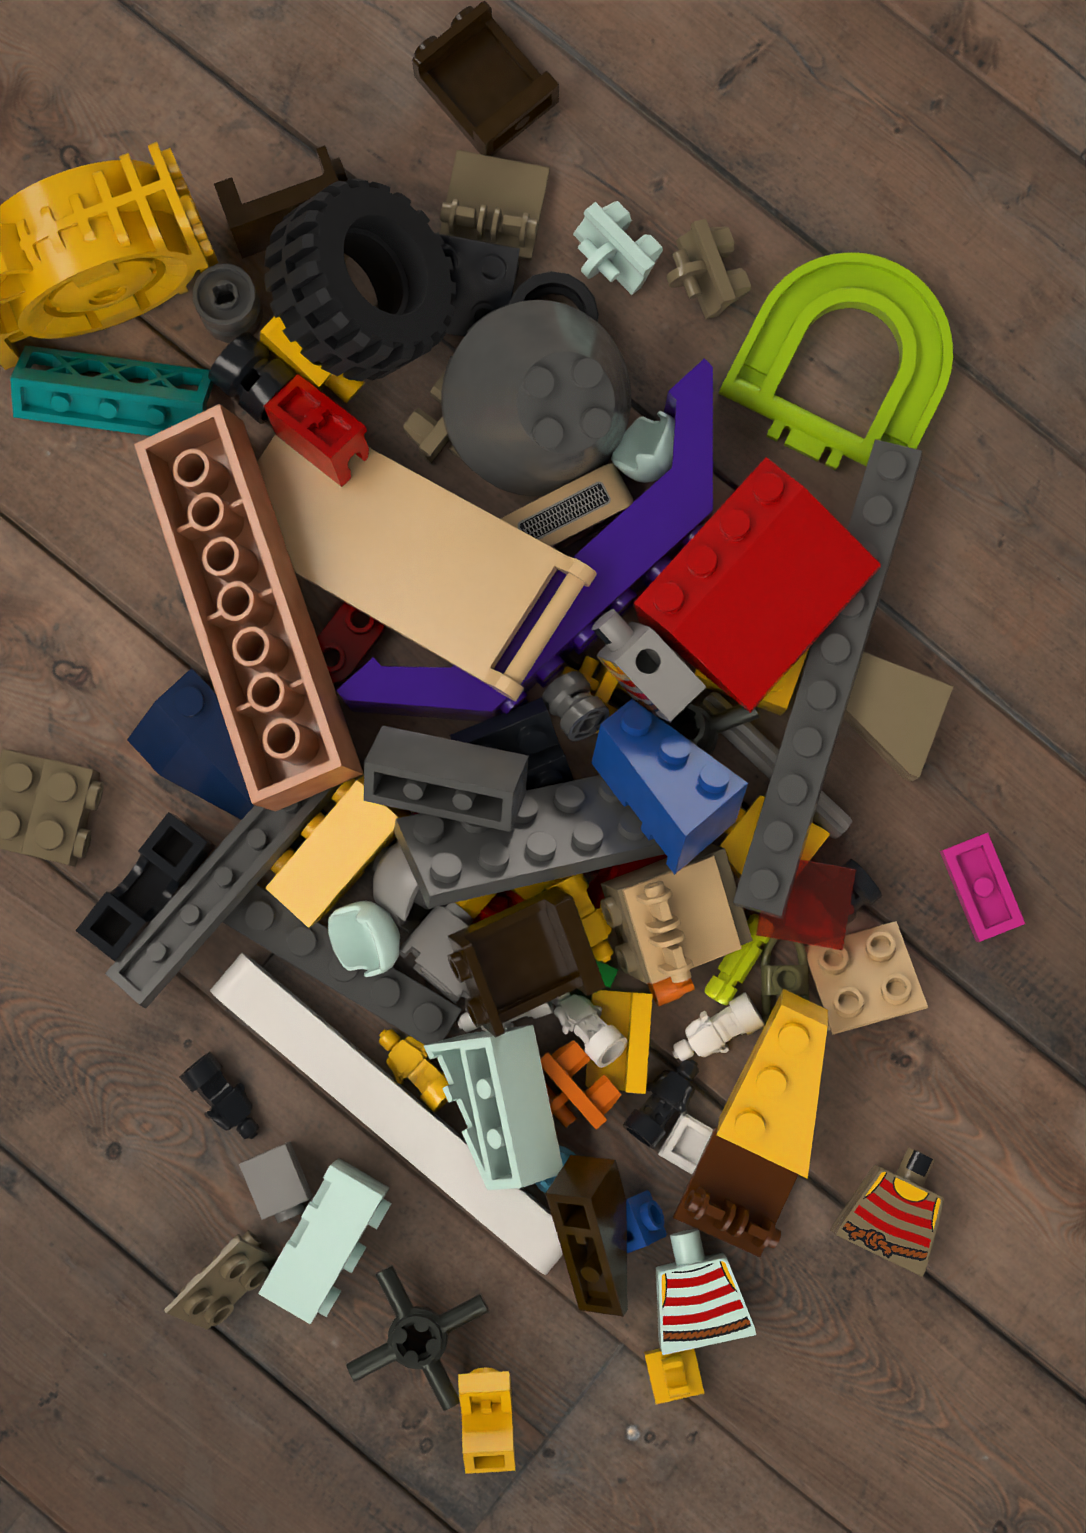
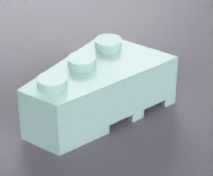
M533 1025L504 1028L505 1034L496 1038L489 1031L466 1033L424 1045L429 1059H438L449 1085L442 1089L448 1102H457L468 1128L463 1130L462 1134L487 1190L523 1188L557 1176L563 1167Z

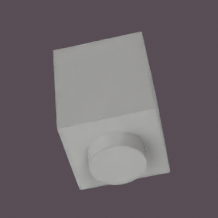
M291 1141L239 1164L262 1220L274 1215L277 1223H280L305 1211L302 1203L308 1201L313 1195Z

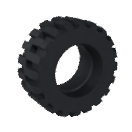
M349 179L346 182H335L284 216L283 221L276 225L270 236L271 245L266 249L264 264L265 267L270 268V271L265 273L264 278L266 292H272L273 296L270 306L275 318L280 317L286 329L282 331L289 341H296L303 348L300 353L310 362H321V369L336 376L343 373L344 378L355 381H363L365 379L373 381L383 378L431 351L432 347L439 344L446 335L447 326L451 324L455 306L450 304L456 298V282H452L450 278L454 269L451 258L445 257L442 249L445 243L439 232L434 234L428 225L430 219L422 210L416 211L411 207V200L399 192L392 194L390 193L389 186L374 181L369 183L363 179ZM344 254L352 258L368 276L376 294L378 308L369 303L355 287L347 271Z

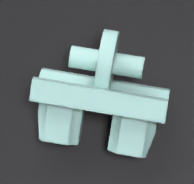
M618 201L603 208L594 202L585 209L583 213L585 215L584 219L573 234L581 242L578 249L588 258L581 268V272L588 279L601 272L610 282L616 279L633 295L643 286L660 257L663 247L651 235L644 234L634 242L624 232L628 229L632 219L630 213Z

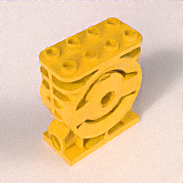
M158 142L148 145L155 165L132 160L130 154L126 153L119 156L120 160L97 162L69 169L28 186L0 205V365L4 370L15 367L20 358L15 344L16 341L29 336L46 339L73 337L121 324L156 308L178 292L180 295L189 292L187 284L195 275L196 270L199 269L202 273L206 268L219 264L203 227L198 209L171 148L161 151Z

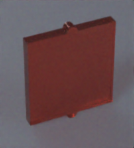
M800 860L783 919L759 913L756 935L843 950L848 915L854 913V907L850 903L856 869Z

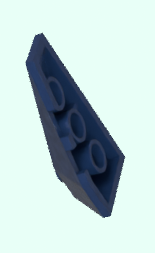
M191 668L153 703L127 740L160 776L242 820L254 805L251 803L216 693ZM324 809L320 811L325 817L328 815ZM300 834L289 847L295 849L305 838Z

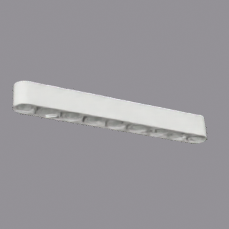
M242 952L210 989V992L227 1008L535 1269L547 1275L562 1257V1249L549 1209L524 1188L487 1190L465 1138L406 1088L397 1083L393 1077L253 959Z

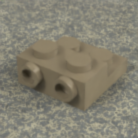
M2 749L0 755V849L76 867L78 857L84 859L90 846L91 830L86 829L90 811H97L102 799L104 784L103 782H98L100 773L81 766Z

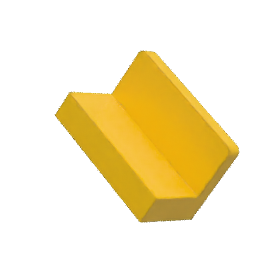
M599 990L597 993L592 994V1004L602 1008L600 1018L607 1025H614L628 1040V1043L623 1053L608 1066L600 1068L592 1059L587 1063L585 1084L588 1088L604 1074L620 1091L646 1094L653 994Z

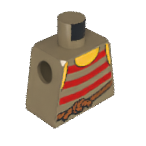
M908 1147L896 1174L875 1164L834 1221L830 1231L865 1250L923 1277L944 1204V1197L923 1188L935 1160Z

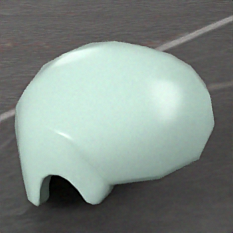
M663 411L657 413L660 421H653L644 416L636 419L625 431L620 444L612 453L611 461L625 475L638 482L648 483L659 480L672 468L675 419Z
M365 900L340 907L329 916L328 935L333 951L345 969L348 971L364 969L367 970L364 976L371 977L382 974L393 967L399 957L400 933L388 911L372 901Z

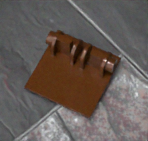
M714 1127L673 1218L757 1257H761L763 1250L767 1246L774 1249L780 1241L781 1230L775 1228V1225L799 1174L717 1136L718 1128Z

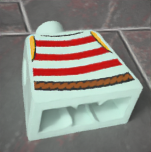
M698 1229L671 1234L670 1239L675 1262L656 1267L658 1337L662 1355L756 1335L754 1324L725 1254L716 1253L705 1256Z

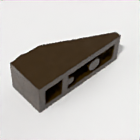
M570 1155L545 1194L577 1305L580 1311L624 1317L628 1310L626 1197L617 1163L613 1159Z

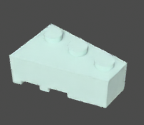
M340 1158L329 1166L323 1177L324 1181L313 1200L307 1205L301 1216V1221L283 1248L258 1293L309 1324L312 1323L317 1313L327 1317L341 1293V1290L333 1286L343 1269L352 1273L366 1249V1246L359 1243L368 1225L377 1230L392 1204L384 1199L390 1187Z

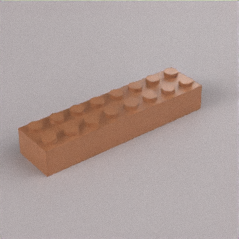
M218 404L135 443L134 446L251 803L276 812L363 775L364 773L243 420Z

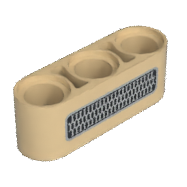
M610 463L504 516L501 520L559 551L609 525L634 502V499L617 467Z

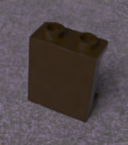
M486 1L481 2L475 8L472 6L464 8L452 20L451 27L438 38L430 36L415 50L412 59L414 77L480 154L493 156L559 103V84L548 71H545L542 75L495 22L492 17V8Z
M325 145L316 148L323 175L244 204L241 202L233 178L214 184L242 259L266 251L267 247L271 245L270 236L274 228L283 221V217L327 186L338 181L346 182L348 180L340 157L331 160Z
M556 886L448 935L453 949V953L447 956L450 967L460 983L465 981L470 994V998L465 1000L468 1014L477 1028L483 1026L495 1038L505 1034L502 1023L578 988L589 996L605 988L574 899Z

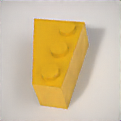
M364 776L358 780L353 778L344 782L331 797L337 804L325 817L320 812L303 829L301 835L306 840L296 852L289 848L271 868V871L276 876L266 886V889L308 928L325 917L365 873L364 870L379 852L396 839L394 836L396 818L409 816L410 812H413L364 801Z
M785 989L782 990L719 1117L717 1136L807 1179L828 1028L827 1009Z

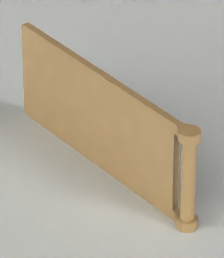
M276 434L257 461L288 554L297 575L484 682L513 701H517L524 690V687L521 686L523 680L583 586L589 587L597 575L595 570L580 560L563 554L369 448V455L366 461H363L356 454L350 458L348 467L351 469V479L342 487L276 436ZM557 569L565 573L566 577L504 674L495 671L494 668Z

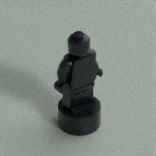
M209 1051L185 1070L179 1078L191 1092L196 1090L211 1106L210 1111L204 1113L206 1118L212 1119L219 1127L226 1131L237 1126L236 1130L243 1139H253L258 1135L257 1130L259 1126L253 1118H247L251 1113L252 1104L246 1096L245 1087L242 1083H239L233 1088L220 1071L223 1066Z
M692 1059L690 1061L684 1060L677 1068L678 1074L674 1071L664 1070L653 1082H649L646 1085V1089L649 1092L651 1091L652 1095L639 1110H633L624 1122L623 1127L644 1145L654 1149L666 1134L664 1131L665 1125L675 1111H680L683 1116L687 1114V1107L695 1092L694 1087L691 1086L689 1081H693L699 1073L698 1064Z

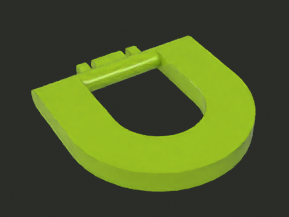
M845 252L819 257L793 270L768 295L718 394L774 421L771 428L768 429L766 437L777 442L783 429H788L790 433L784 446L816 462L819 461L824 449H828L831 453L825 466L836 470L840 465L839 462L842 456L867 467L875 439L917 449L944 395L952 371L953 342L948 319L941 304L929 287L919 277L896 262L865 253ZM838 309H860L875 315L888 326L898 345L899 366L897 374L865 438L775 395L809 327L821 316Z

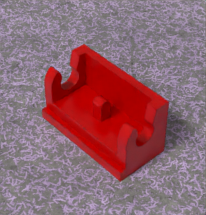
M299 374L264 405L276 436L342 487L351 479V469L348 467V462L354 454L363 461L367 460L369 448L364 434L367 432L366 426Z

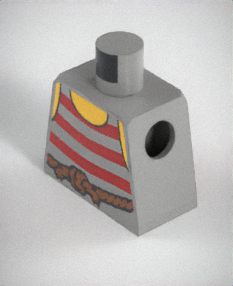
M615 609L606 612L593 625L592 630L605 644L597 654L598 659L633 700L655 716L671 722L706 688L703 682L650 627L635 622L627 624Z

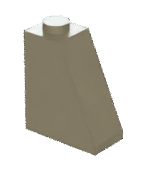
M863 652L843 719L903 779L912 782L921 775L954 686Z

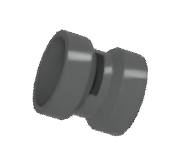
M572 671L560 676L546 688L542 695L547 710L550 714L561 719L560 727L568 739L572 741H580L599 730L600 724L610 715L609 709L602 699L598 696H592L590 693V683L579 671Z

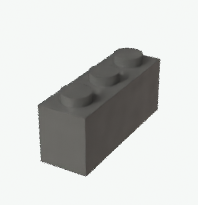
M382 725L364 762V801L511 832L526 794L528 755Z

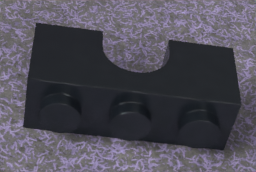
M168 812L138 850L140 857L129 874L115 889L104 893L76 929V932L112 960L117 961L196 872L216 845L181 818Z

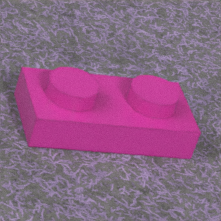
M989 833L939 851L976 942H981L1025 924Z

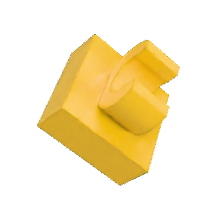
M660 1348L644 1352L656 1405L704 1394L695 1349L662 1355Z

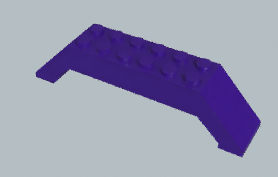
M704 358L668 391L664 412L675 419L672 468L573 557L587 564L596 571L597 575L589 587L583 586L523 680L521 686L524 687V690L517 701L507 698L489 685L454 665L452 667L381 666L373 657L336 690L351 711L483 722L504 712L507 714L512 709L528 703L526 699L528 696L527 692L537 683L542 688L550 684L564 670L562 665L565 661L563 659L573 650L578 655H581L598 640L599 637L594 633L592 627L602 615L615 609L621 617H624L634 607V600L638 596L636 593L644 586L648 587L706 524L713 512V367ZM558 570L553 575L494 668L495 671L504 674L566 577L565 573Z

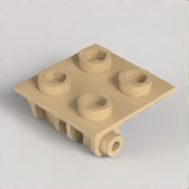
M714 855L685 865L675 875L670 871L622 890L651 984L671 977L673 983L686 981L692 977L690 969L742 949Z
M897 921L805 946L808 965L823 1008L828 1010L827 1030H831L832 1035L928 1008Z

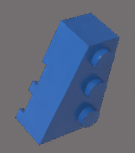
M633 699L600 724L591 763L624 807L629 805L642 822L641 831L648 840L655 839L667 855L666 864L675 875L736 822L748 783Z

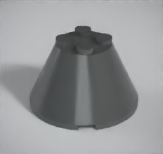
M528 300L508 304L490 312L467 331L468 333L460 342L453 356H450L446 366L441 391V406L445 428L457 454L472 471L485 481L504 491L525 496H545L609 462L612 453L620 444L627 429L631 410V385L627 366L617 344L598 322L584 312L566 304L547 300Z

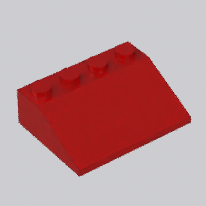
M765 457L637 598L634 606L641 624L653 629L669 647L751 713L881 568V564L803 485Z

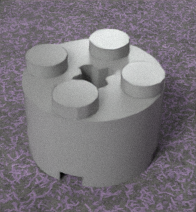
M450 903L445 908L442 906L434 907L399 948V954L403 959L410 952L416 957L414 961L417 963L413 969L453 1003H456L460 997H463L465 1000L470 998V994L465 981L460 983L450 967L447 956L453 953V949L448 935L470 926L474 921L456 903Z

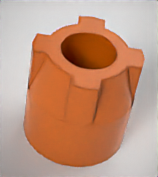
M671 977L653 984L647 983L650 993L653 994L652 998L658 1007L675 1001L686 993L695 990L691 978L679 983H673Z

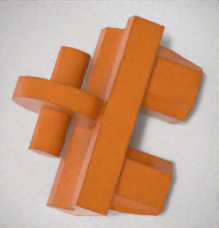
M575 1040L561 1046L553 1054H550L549 1051L540 1057L543 1070L562 1090L556 1095L546 1083L552 1115L554 1114L565 1128L573 1123L577 1118L565 1105L570 1099L597 1130L607 1121L605 1114L614 1106L622 1094L604 1074L585 1091L571 1078L591 1060Z

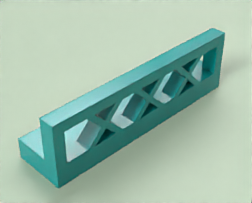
M25 345L10 377L14 418L148 436L157 434L207 410V402L214 383L208 378L210 370L27 345ZM33 364L54 367L46 371L31 369ZM88 371L101 373L95 377L80 375ZM133 378L149 380L144 383L128 382V380ZM181 384L199 386L197 391L176 388V386Z

